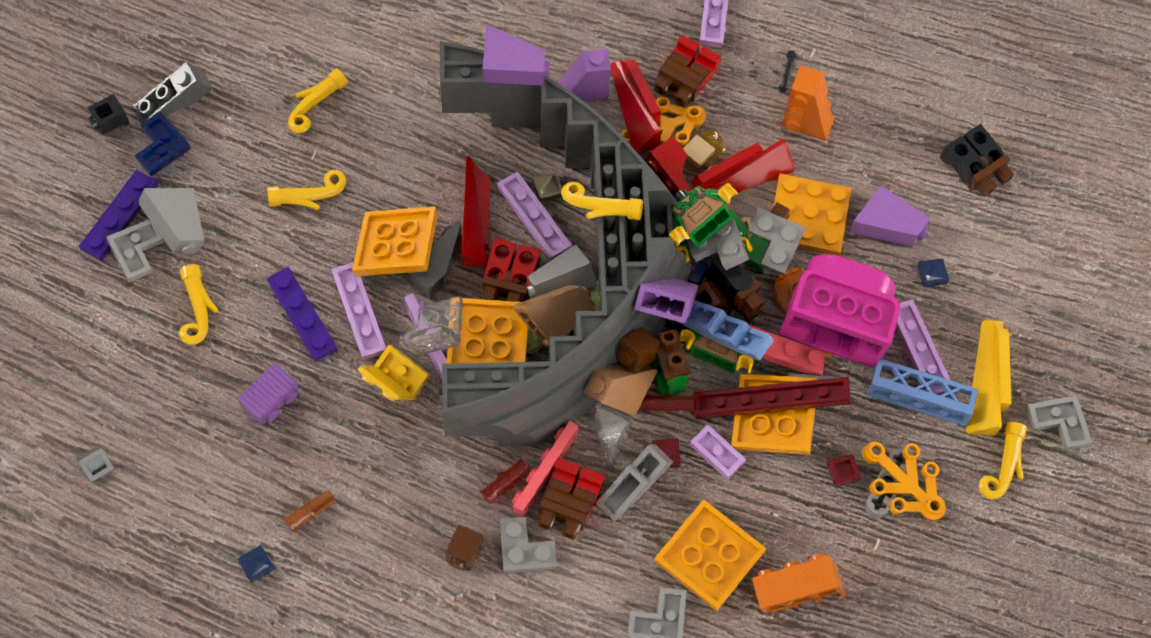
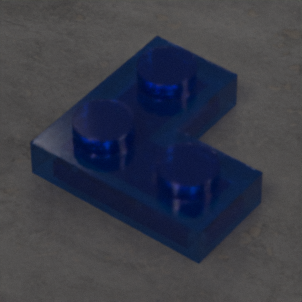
M159 112L140 125L143 132L153 143L136 154L135 158L146 172L153 176L189 151L191 147L166 117Z

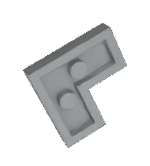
M758 208L748 233L771 242L761 266L785 275L805 232V227Z
M734 218L699 248L693 244L690 238L687 240L696 262L718 252L725 270L749 260Z
M149 219L106 237L128 283L152 273V269L143 251L165 242Z
M1077 395L1032 403L1025 407L1032 431L1057 427L1065 451L1089 447L1092 444Z
M526 517L500 519L503 574L557 569L555 541L528 543Z
M660 588L657 614L630 611L627 638H683L687 591Z

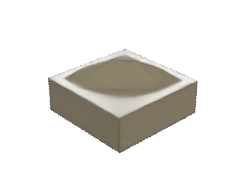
M557 172L533 178V184L540 202L562 197V187Z

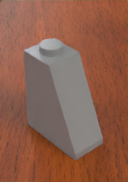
M144 188L139 199V206L172 252L186 255L198 252L204 242V236L194 188Z
M577 245L570 247L527 276L530 282L527 290L531 299L567 285L583 286L586 289L598 285L591 263Z

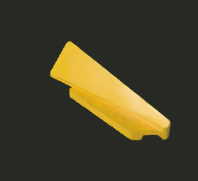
M985 320L981 323L972 387L977 388L978 392L973 414L966 425V433L996 436L1002 428L1001 412L1005 413L1011 405L1009 332L1007 329H1003V321Z

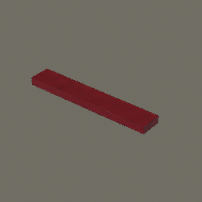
M849 377L694 392V416L696 419L851 404Z

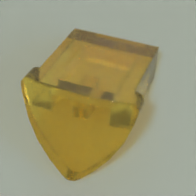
M716 130L706 131L699 136L715 148V153L700 167L704 170L712 168L720 153L723 154L725 150L724 142Z

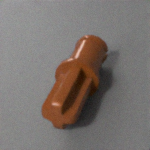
M325 490L308 503L304 501L303 506L287 517H284V520L292 532H294L311 519L316 520V516L333 505L336 500L329 490Z

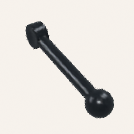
M793 50L788 51L786 55L788 61L783 81L779 85L781 92L788 90L789 72L792 60L796 57V52Z

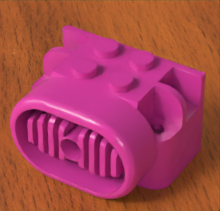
M829 254L815 256L807 263L806 270L792 293L786 309V316L778 331V335L875 368L892 343L900 313V304L894 298L895 283L890 276L881 270L845 257Z

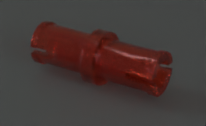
M665 393V396H645L642 401V412L665 411L666 414H671V411H694V395L671 396V393Z
M520 458L505 472H499L497 478L481 490L480 493L491 504L506 490L511 491L514 488L513 485L529 473L531 469Z

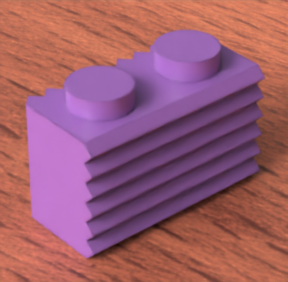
M274 362L237 399L241 408L263 426L267 421L272 422L279 415V409L285 403L289 404L297 397L299 387L297 381Z

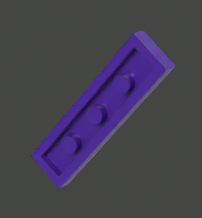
M136 169L79 245L80 250L102 262L111 250L106 237L129 226L141 209L139 199L144 188H157L159 185L157 180Z
M287 267L266 278L267 283L314 362L336 352L337 346L290 268Z

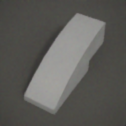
M655 444L648 445L633 464L626 467L595 504L614 522L617 521L656 482L673 461Z

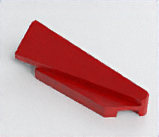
M627 58L613 62L610 68L631 146L638 154L655 149L660 145V130L658 127L661 126V110L635 59L629 60Z
M784 139L779 140L765 150L757 142L697 175L691 181L693 186L690 188L693 190L695 187L700 186L704 190H720L722 186L729 183L739 193L777 179L779 174L787 175L793 173L794 165Z
M466 156L462 267H487L486 249H488L490 178L472 162L470 156Z

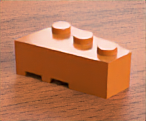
M800 65L791 88L781 126L786 127L792 132H800L826 141L834 121V114L830 111L831 101L827 98L828 89L823 72Z
M818 554L810 557V561L800 564L799 561L785 564L784 569L781 570L766 569L758 572V576L753 577L752 581L760 610L764 613L798 607L799 603L810 600L817 603L823 601L822 597L837 593L838 598L845 597L846 593L837 564L830 555Z

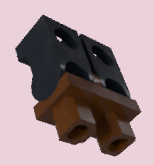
M981 123L946 145L940 155V159L945 164L949 163L956 170L961 180L968 184L967 187L971 192L977 189L984 197L992 193L997 187L991 178L995 177L1001 185H1004L1014 176V173L1008 166L1011 159L1007 154L1004 155L1002 149Z
M719 255L712 258L706 276L707 281L717 283L730 301L728 306L740 312L747 322L759 316L761 313L760 308L765 303L759 294L760 283L757 280L753 282L751 274L742 270L739 265L725 270Z

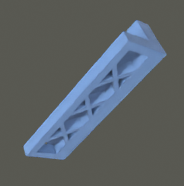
M880 359L876 365L867 396L966 426L973 414L978 389ZM881 368L891 370L895 378L889 380L879 377ZM908 377L916 378L920 386L915 388L908 386L904 379ZM934 384L939 385L945 393L942 395L934 394L929 387ZM961 392L970 395L969 403L959 402L954 394Z

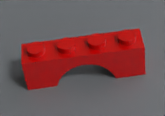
M674 136L653 149L645 160L669 192L675 197V194L681 189H685L688 193L692 189L687 185L683 176V164L688 155Z

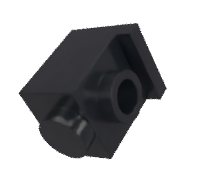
M114 94L87 107L91 117L87 118L94 131L99 129L102 135L123 124L125 126L130 124L124 109Z

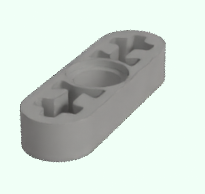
M894 449L888 457L895 464V459L898 457L903 458V464L899 468L906 474L905 458L902 455L903 449ZM882 468L877 479L890 477L895 481V483H899L884 468ZM876 483V490L882 491L881 485ZM870 492L865 503L867 514L877 519L884 517L889 511L890 501L897 494H882L885 496L881 503L883 508L875 510L874 503L878 500L879 496H874Z

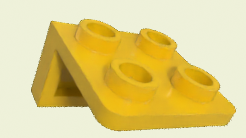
M393 345L387 346L375 365H360L358 371L363 374L361 378L372 386L376 384L380 387L382 395L391 401H395V399L400 401L414 400L431 376V374Z

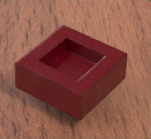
M678 439L652 440V444L658 446L673 461L669 467H680Z
M853 454L830 459L826 463L835 487L857 482L861 479Z

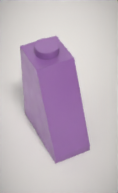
M486 26L483 82L543 86L544 76H549L550 61H545V50L497 28Z
M607 48L583 51L557 83L571 91L584 102L607 100L611 72Z
M880 186L853 221L850 232L861 236L913 246L917 239L922 241L930 229L926 226L930 218Z
M674 278L641 283L634 310L686 323L693 308L698 285Z

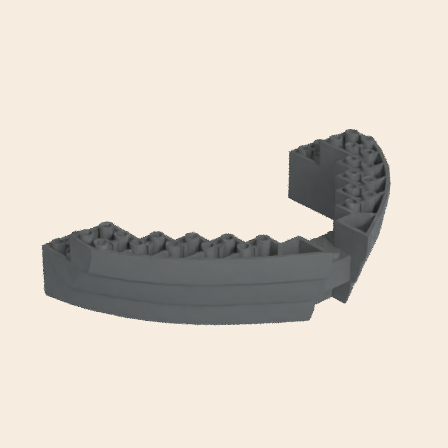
M440 41L442 113L491 112L492 127L540 126V147H565V168H590V188L594 189L595 197L643 200L640 220L628 219L627 216L596 217L598 311L575 312L573 336H550L548 361L442 364V415L445 437L498 436V446L537 445L554 436L561 426L566 427L569 421H576L600 403L584 394L583 391L595 369L620 363L616 357L621 339L641 327L652 336L659 334L668 320L667 318L634 309L641 283L672 278L688 282L693 272L692 264H686V256L682 251H676L675 243L669 235L673 230L672 220L675 217L672 208L678 202L655 172L619 132L598 112L571 91L544 76L543 86L484 83V50Z

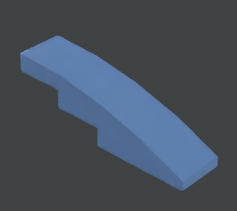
M694 300L692 311L686 323L679 322L727 348L759 361L774 341L770 334L750 328L745 321L727 316L722 309Z

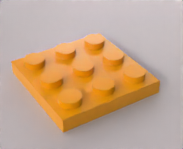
M779 174L773 207L778 202L789 208L790 217L788 220L805 227V232L797 248L829 255H840L851 188Z
M436 206L365 212L352 268L354 275L369 276L427 271L438 218Z
M453 297L446 364L525 362L528 327L513 309L516 304L521 302Z
M740 374L739 388L818 379L811 377ZM815 408L736 415L731 446L735 450L810 455Z
M703 499L657 554L654 562L717 612L762 557L766 548Z

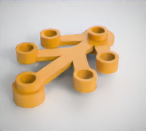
M666 97L657 98L656 103L661 113L668 112L678 116L669 118L661 115V126L658 127L660 133H662L660 144L672 137L676 127L684 125L683 130L675 135L677 142L684 148L689 143L693 129L699 128L705 122V110L699 106L683 108L670 104L669 99ZM625 129L620 135L631 145L627 129Z
M876 441L868 443L862 450L863 459L869 464L879 463L899 482L886 483L883 479H876L869 486L870 492L874 496H881L882 494H911L918 501L906 502L903 498L896 497L889 503L891 513L899 515L903 512H917L932 521L940 519L945 514V502L937 495L935 476L939 473V467L936 463L928 462L921 468V473L925 477L926 493L918 485L916 458L920 454V449L916 444L910 443L902 450L906 465L905 474L885 455V448L881 443ZM872 447L879 451V455H875L872 452ZM908 448L914 451V456L909 455ZM927 467L933 469V474L928 473ZM876 483L881 485L882 491L876 490ZM895 502L900 503L901 510L895 508ZM930 503H934L936 505V511L931 509Z

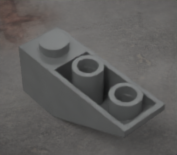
M186 62L133 106L142 124L146 125L196 103L211 91L213 87L202 69Z
M457 221L453 226L449 225L443 231L441 238L436 243L433 242L427 271L407 273L408 282L428 299H431L448 281L462 234L460 221Z

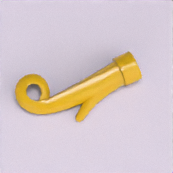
M335 68L327 75L325 80L317 85L295 94V97L298 99L305 98L294 108L288 118V126L292 132L299 134L306 132L310 128L311 121L304 114L337 89L341 90L348 84L347 78L339 69ZM298 121H303L301 125H297Z
M330 170L324 176L326 187H267L269 207L293 204L319 210L320 206L312 201L339 194L346 185V177L339 170ZM337 178L339 182L334 185L330 182V179Z
M569 182L561 190V195L566 202L573 206L591 210V212L586 214L587 219L601 216H627L628 219H641L642 199L630 198V200L583 196L585 193L584 186L578 182Z
M191 264L182 267L179 271L181 280L185 283L197 324L189 323L183 325L179 331V336L184 343L195 345L204 340L208 332L207 307L214 313L218 312V308L204 289L200 266ZM193 330L197 332V334L194 336H189L187 334V331Z
M1006 423L1004 432L1005 444L998 480L993 476L987 475L982 477L979 482L980 492L987 499H998L1004 495L1010 485L1014 471L1019 480L1024 478L1021 465L1022 441L1025 440L1027 427L1021 423ZM988 483L993 485L994 491L988 488Z

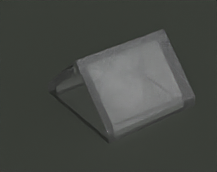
M598 402L594 403L592 423L608 469L613 467L630 436L633 419Z

